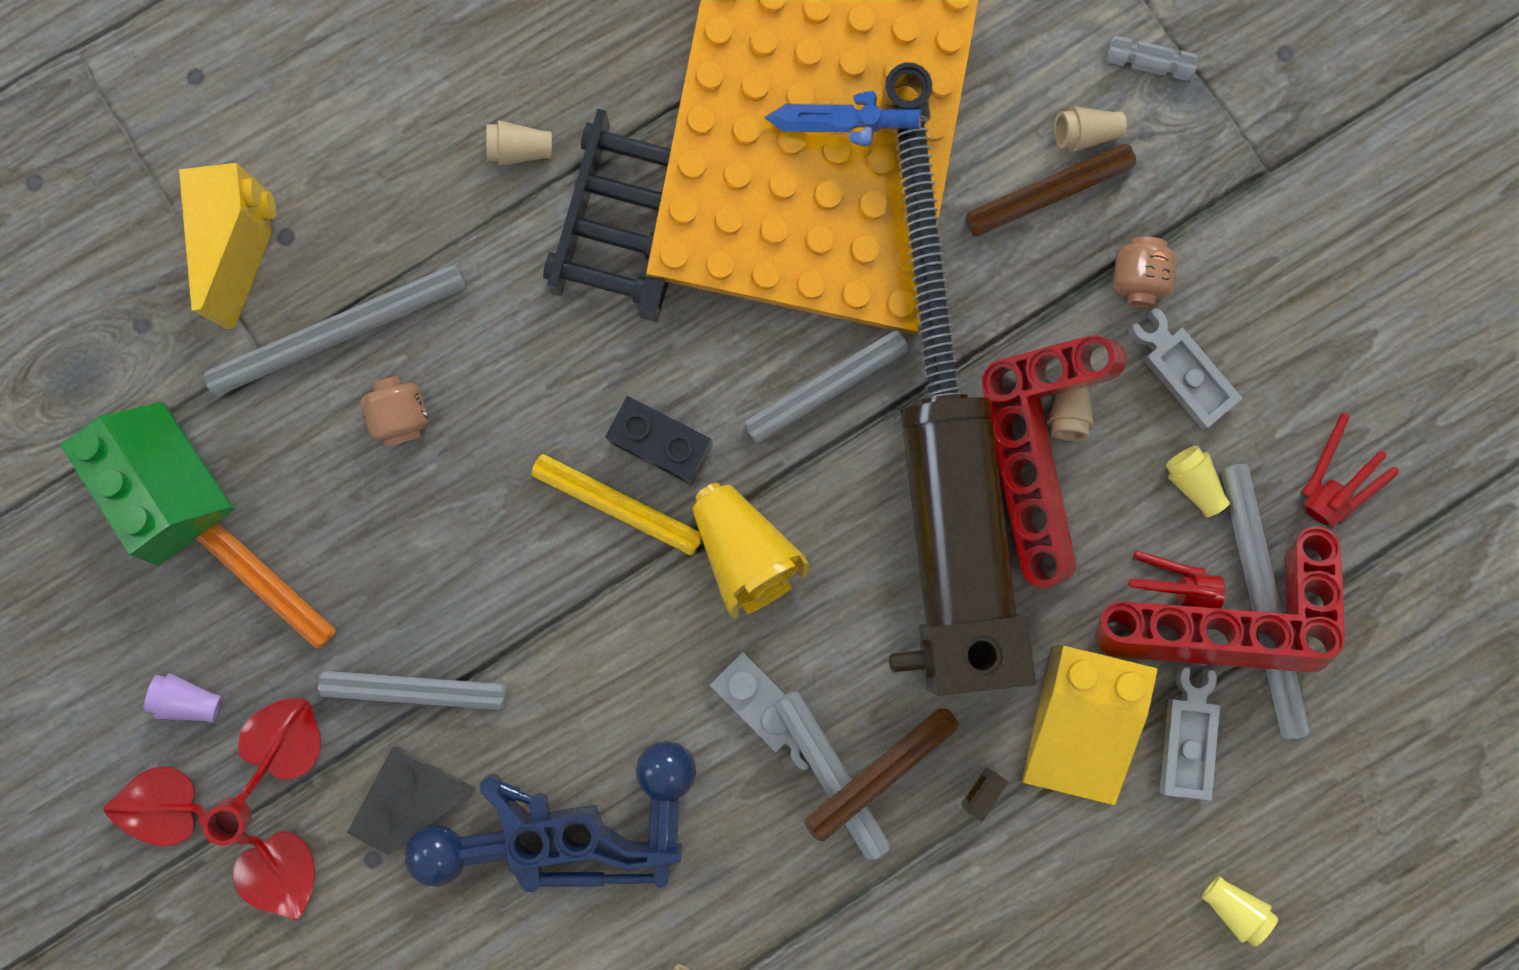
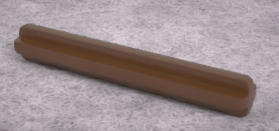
M1121 144L969 211L965 217L966 224L971 234L978 237L1132 169L1136 164V156L1129 144Z
M937 709L811 813L804 821L809 833L819 841L828 839L957 731L959 724L954 715L948 709Z

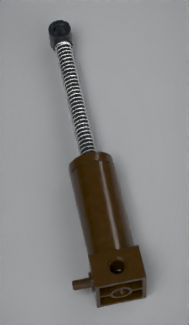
M905 62L897 65L889 72L885 81L881 104L883 110H921L920 129L897 128V132L894 129V133L897 134L895 141L899 143L896 146V150L900 152L897 155V159L901 161L898 164V168L902 169L899 176L903 178L900 185L904 187L901 191L905 196L902 202L906 204L903 210L907 213L904 219L908 224L905 228L909 231L907 238L911 240L908 243V247L912 249L909 252V256L913 257L910 264L914 266L911 270V273L915 275L912 282L916 284L913 291L917 293L914 299L918 301L915 308L919 310V313L916 317L920 319L918 327L922 331L919 332V336L923 338L920 344L924 346V349L921 350V353L925 355L922 362L926 364L923 371L927 372L924 380L928 381L925 389L929 390L927 398L921 400V404L900 410L902 428L904 430L903 437L926 624H919L920 650L890 654V670L896 673L923 669L926 689L937 696L1036 685L1028 616L1016 614L990 399L983 397L968 398L967 394H961L957 391L960 389V387H957L956 382L959 378H956L955 374L958 369H955L954 366L957 360L953 358V354L956 351L952 350V345L955 343L951 342V336L954 334L950 333V327L953 325L949 324V318L952 316L948 315V309L951 307L947 306L946 302L950 298L946 297L945 294L948 291L944 286L947 280L943 277L946 271L942 269V265L945 262L941 261V256L944 253L940 252V247L943 244L939 243V238L942 236L938 234V230L941 227L937 226V221L940 218L936 217L935 213L939 209L935 208L934 205L937 202L933 197L936 191L932 189L935 182L931 181L934 173L930 172L933 164L929 163V159L932 156L928 154L931 147L927 146L930 138L926 137V133L929 130L925 128V124L931 119L929 98L932 93V80L924 67L916 63ZM900 86H909L917 92L918 97L911 101L903 100L896 94L895 89ZM979 641L983 648V656L977 664L971 665L968 660V650L971 645Z

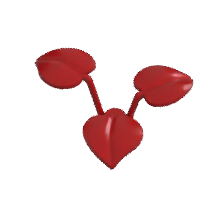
M305 698L282 699L265 706L245 723L238 739V753L246 762L260 766L236 798L224 799L207 812L201 804L192 803L195 796V787L186 774L172 767L160 766L148 769L131 780L118 795L104 806V813L122 831L138 840L157 846H171L184 841L193 833L195 819L192 812H195L199 817L198 822L202 825L205 837L211 843L218 846H227L237 841L239 845L248 843L255 846V848L244 851L235 862L232 880L238 895L249 905L257 909L276 913L291 920H297L305 910L313 891L315 864L312 852L302 838L290 831H279L273 834L265 843L259 836L247 834L246 830L251 823L252 815L250 808L245 802L267 770L278 779L289 780L304 775L317 761L321 749V734L310 702Z

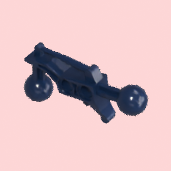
M671 741L652 744L638 758L635 770L637 782L642 791L651 797L649 842L629 841L605 826L596 805L550 812L546 795L542 793L535 794L534 796L521 792L518 787L502 782L499 775L489 774L481 781L480 792L496 808L503 831L460 837L455 831L446 826L431 825L425 827L410 838L405 849V865L412 878L422 885L433 887L451 883L461 874L464 866L508 859L509 871H513L519 884L527 892H534L538 887L604 886V884H655L660 888L665 887L669 878V863L681 862L682 843H677L679 798L687 794L694 784L697 773L695 760L689 750L679 743ZM516 800L528 804L530 814ZM574 823L585 825L590 831L591 839L585 843H575L567 836L566 827ZM524 831L537 833L542 839L543 847L536 851L525 849L520 843L519 834ZM592 858L626 870L654 866V874L542 872L541 866Z

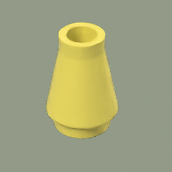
M1192 446L1178 453L1167 462L1166 468L1170 472L1168 479L1202 511L1205 517H1211L1220 513L1230 504L1224 494L1208 452L1203 453L1199 446Z
M1217 876L1202 894L1201 898L1210 904L1241 943L1247 941L1253 947H1257L1268 937L1278 922V917L1270 911V904L1228 883L1221 876Z

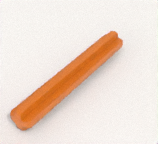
M219 522L196 538L198 542L313 647L322 648L332 639L336 632L335 628Z

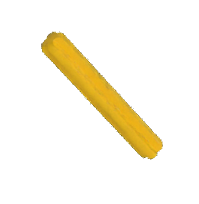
M541 454L533 465L531 475L536 479L688 555H694L702 541L699 531L545 454Z

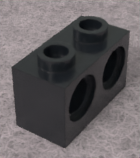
M626 396L605 436L611 445L691 486L713 446L711 438L629 396Z

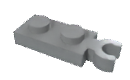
M1154 308L1147 314L1149 320L1154 324V332L1147 333L1136 323L1128 329L1129 334L1136 343L1150 347L1152 352L1143 361L1198 426L1204 430L1243 398L1182 327L1171 335L1167 330L1168 321L1165 314L1159 309Z
M742 652L710 686L775 753L786 743L790 747V754L794 764L798 768L806 770L809 765L801 758L800 748L775 708V703L785 694Z
M1179 667L1176 672V684L1182 692V699H1168L1159 793L1167 796L1212 801L1220 705L1207 703V695L1214 690L1217 677L1215 671L1203 670L1202 683L1194 687L1189 680L1190 668Z

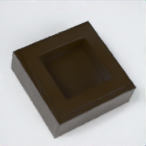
M989 768L984 769L962 801V807L983 822L1009 781Z

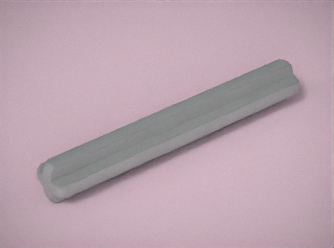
M899 331L889 333L746 420V431L755 443L764 441L906 354L909 349L906 340Z
M336 671L321 672L318 680V694L322 697L491 710L504 708L506 702V686L495 683Z
M797 691L788 693L775 703V708L828 797L831 798L847 785L851 778L800 693ZM867 806L845 823L867 860H877L889 851L890 844Z

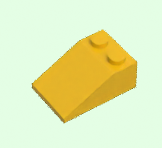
M238 163L179 169L191 310L224 329H233L236 327L272 235L270 219H275L276 217L274 197L270 191L262 186L256 178L252 177Z
M1052 645L1021 782L1115 805L1148 716L1158 668L1064 645Z

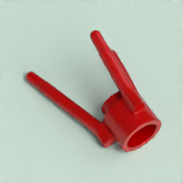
M1347 413L1340 415L1310 481L1300 491L1302 495L1308 498L1302 504L1303 510L1314 520L1331 529L1337 523L1341 525L1352 511L1388 484L1399 473L1397 467L1390 468L1353 497L1356 489L1386 458V452L1379 451L1345 486L1332 479L1326 484H1321L1350 418Z
M1141 551L1133 553V557L1136 560L1186 577H1181L1178 583L1132 578L1128 581L1129 587L1175 593L1180 605L1222 608L1225 598V584L1221 576L1208 575L1205 568L1186 566Z

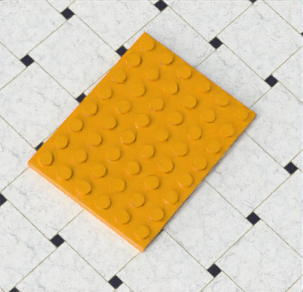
M700 0L646 276L665 279V282L915 335L919 330L918 323L920 319L916 317L919 310L915 308L918 301L914 299L917 293L913 291V288L916 286L912 282L915 275L911 273L914 266L910 264L913 257L909 256V252L912 249L908 247V243L911 240L907 238L909 231L905 228L908 222L904 219L907 213L903 210L906 204L902 202L905 196L901 193L904 187L900 185L903 178L899 176L902 169L898 168V164L901 161L897 159V155L900 152L896 150V146L899 143L895 141L897 134L894 133V129H880L873 133L870 146H861L852 143L849 136L852 132L862 131L864 127L854 128L851 132L781 131L764 117L785 104L853 105L855 109L862 110L865 106L856 105L853 97L856 94L867 91H874L876 93V106L879 109H883L881 104L882 93L889 72L897 65L905 62L916 63L924 67L932 80V93L929 98L931 119L925 124V128L929 130L926 133V137L930 138L927 146L931 147L928 151V154L932 156L929 159V163L933 164L930 172L934 173L931 181L935 182L932 189L936 191L933 197L937 200L934 205L935 208L939 209L935 212L936 217H939L978 0ZM900 86L895 89L896 94L903 100L911 101L918 97L917 92L909 86Z

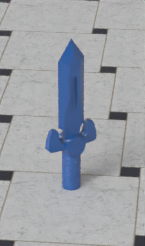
M874 91L862 92L853 97L856 105L865 106L862 110L855 109L853 105L785 104L764 117L781 131L851 132L854 128L864 127L862 131L852 132L849 136L852 143L861 146H870L873 133L882 128L920 129L921 127L920 109H879L876 106L877 96Z

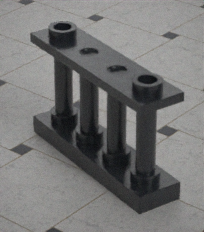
M597 109L594 122H587L583 130L581 149L585 150V154L556 253L549 252L544 266L543 278L548 280L547 285L552 294L561 297L566 280L632 297V302L638 304L637 309L640 318L658 322L669 282H665V279L639 276L636 280L572 262L578 237L645 254V259L649 260L654 232L647 236L584 219L591 193L656 210L658 216L661 192L597 176L596 174L603 150L665 167L668 166L671 151L670 148L610 133L607 111Z

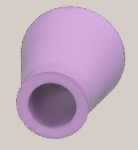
M171 673L166 677L155 675L145 697L144 712L154 714V719L192 720L214 723L220 710L222 695L211 693Z

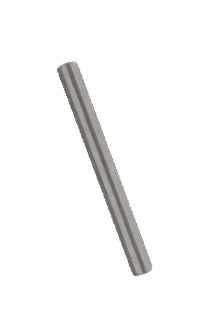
M450 265L207 370L204 373V380L211 393L222 395L460 292L465 288V281L460 270L455 265Z
M1240 463L1224 467L1221 470V476L1226 497L1230 502L1228 505L1252 611L1282 613L1249 466ZM1258 633L1261 645L1270 649L1276 648V643L1272 637L1264 633ZM1266 669L1281 736L1289 740L1308 736L1310 729L1296 671Z

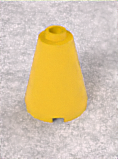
M713 483L703 488L696 495L697 502L694 504L692 511L725 608L733 618L738 617V608L743 607L748 615L786 594L792 589L788 580L797 572L801 579L808 574L811 565L807 561L806 556L732 485L721 486L719 483Z

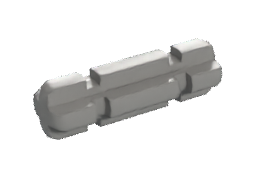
M1120 36L1113 37L1107 51V61L1111 64L1124 66L1125 62L1130 63V68L1164 76H1166L1167 72H1171L1173 78L1186 81L1194 76L1198 64V56L1195 53L1180 50L1179 54H1174L1173 48L1138 41L1137 45L1132 44V39Z

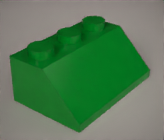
M163 402L98 416L60 444L128 554L160 566L235 510L219 483L167 405Z

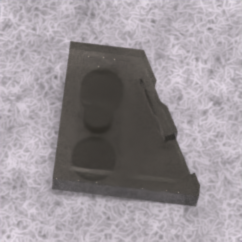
M398 746L392 747L347 833L390 855L407 843L420 829L430 826L471 796L476 787Z

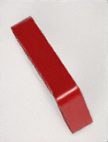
M1098 335L1086 336L997 360L984 370L982 376L984 398L990 399L996 454L1021 570L1025 579L1031 585L1038 588H1047L1067 582L1073 576L1076 569L1075 554L1040 398L1111 381L1124 371L1127 363L1124 348L1117 341ZM1104 346L1109 357L1107 365L1103 369L1095 371L1092 368L1090 359L1092 352L1096 348ZM1057 358L1062 365V373L1057 381L1051 383L1046 377V367L1051 360ZM1012 370L1016 375L1017 384L1011 393L1006 394L1002 388V379L1008 371ZM1021 415L1026 421L1027 430L1025 435L1017 440L1012 433V423L1017 416ZM1027 461H1031L1037 470L1036 479L1030 486L1023 481L1021 476L1022 467ZM1037 506L1042 508L1047 516V523L1042 531H1038L1031 522L1032 512ZM1045 553L1051 554L1057 562V571L1053 577L1047 576L1041 568V560Z
M1319 526L1309 527L1298 536L1287 552L1285 559L1287 614L1125 601L1114 602L1106 607L1100 617L1095 631L1096 643L1107 655L1115 657L1319 672L1326 668L1340 653L1345 642L1342 561L1339 540L1333 532ZM1308 548L1316 551L1322 561L1310 559L1306 556L1303 549ZM1304 592L1318 595L1323 601L1324 606H1316L1310 603L1305 597ZM1111 622L1123 623L1128 627L1131 635L1128 637L1116 636L1110 631L1108 624ZM1165 625L1173 628L1177 632L1179 640H1165L1158 633L1157 627ZM1214 629L1220 631L1226 637L1228 644H1215L1207 636L1206 630ZM1256 633H1264L1272 637L1276 643V648L1270 649L1261 645L1257 640ZM1306 637L1317 638L1324 645L1326 652L1320 653L1311 649L1307 644Z

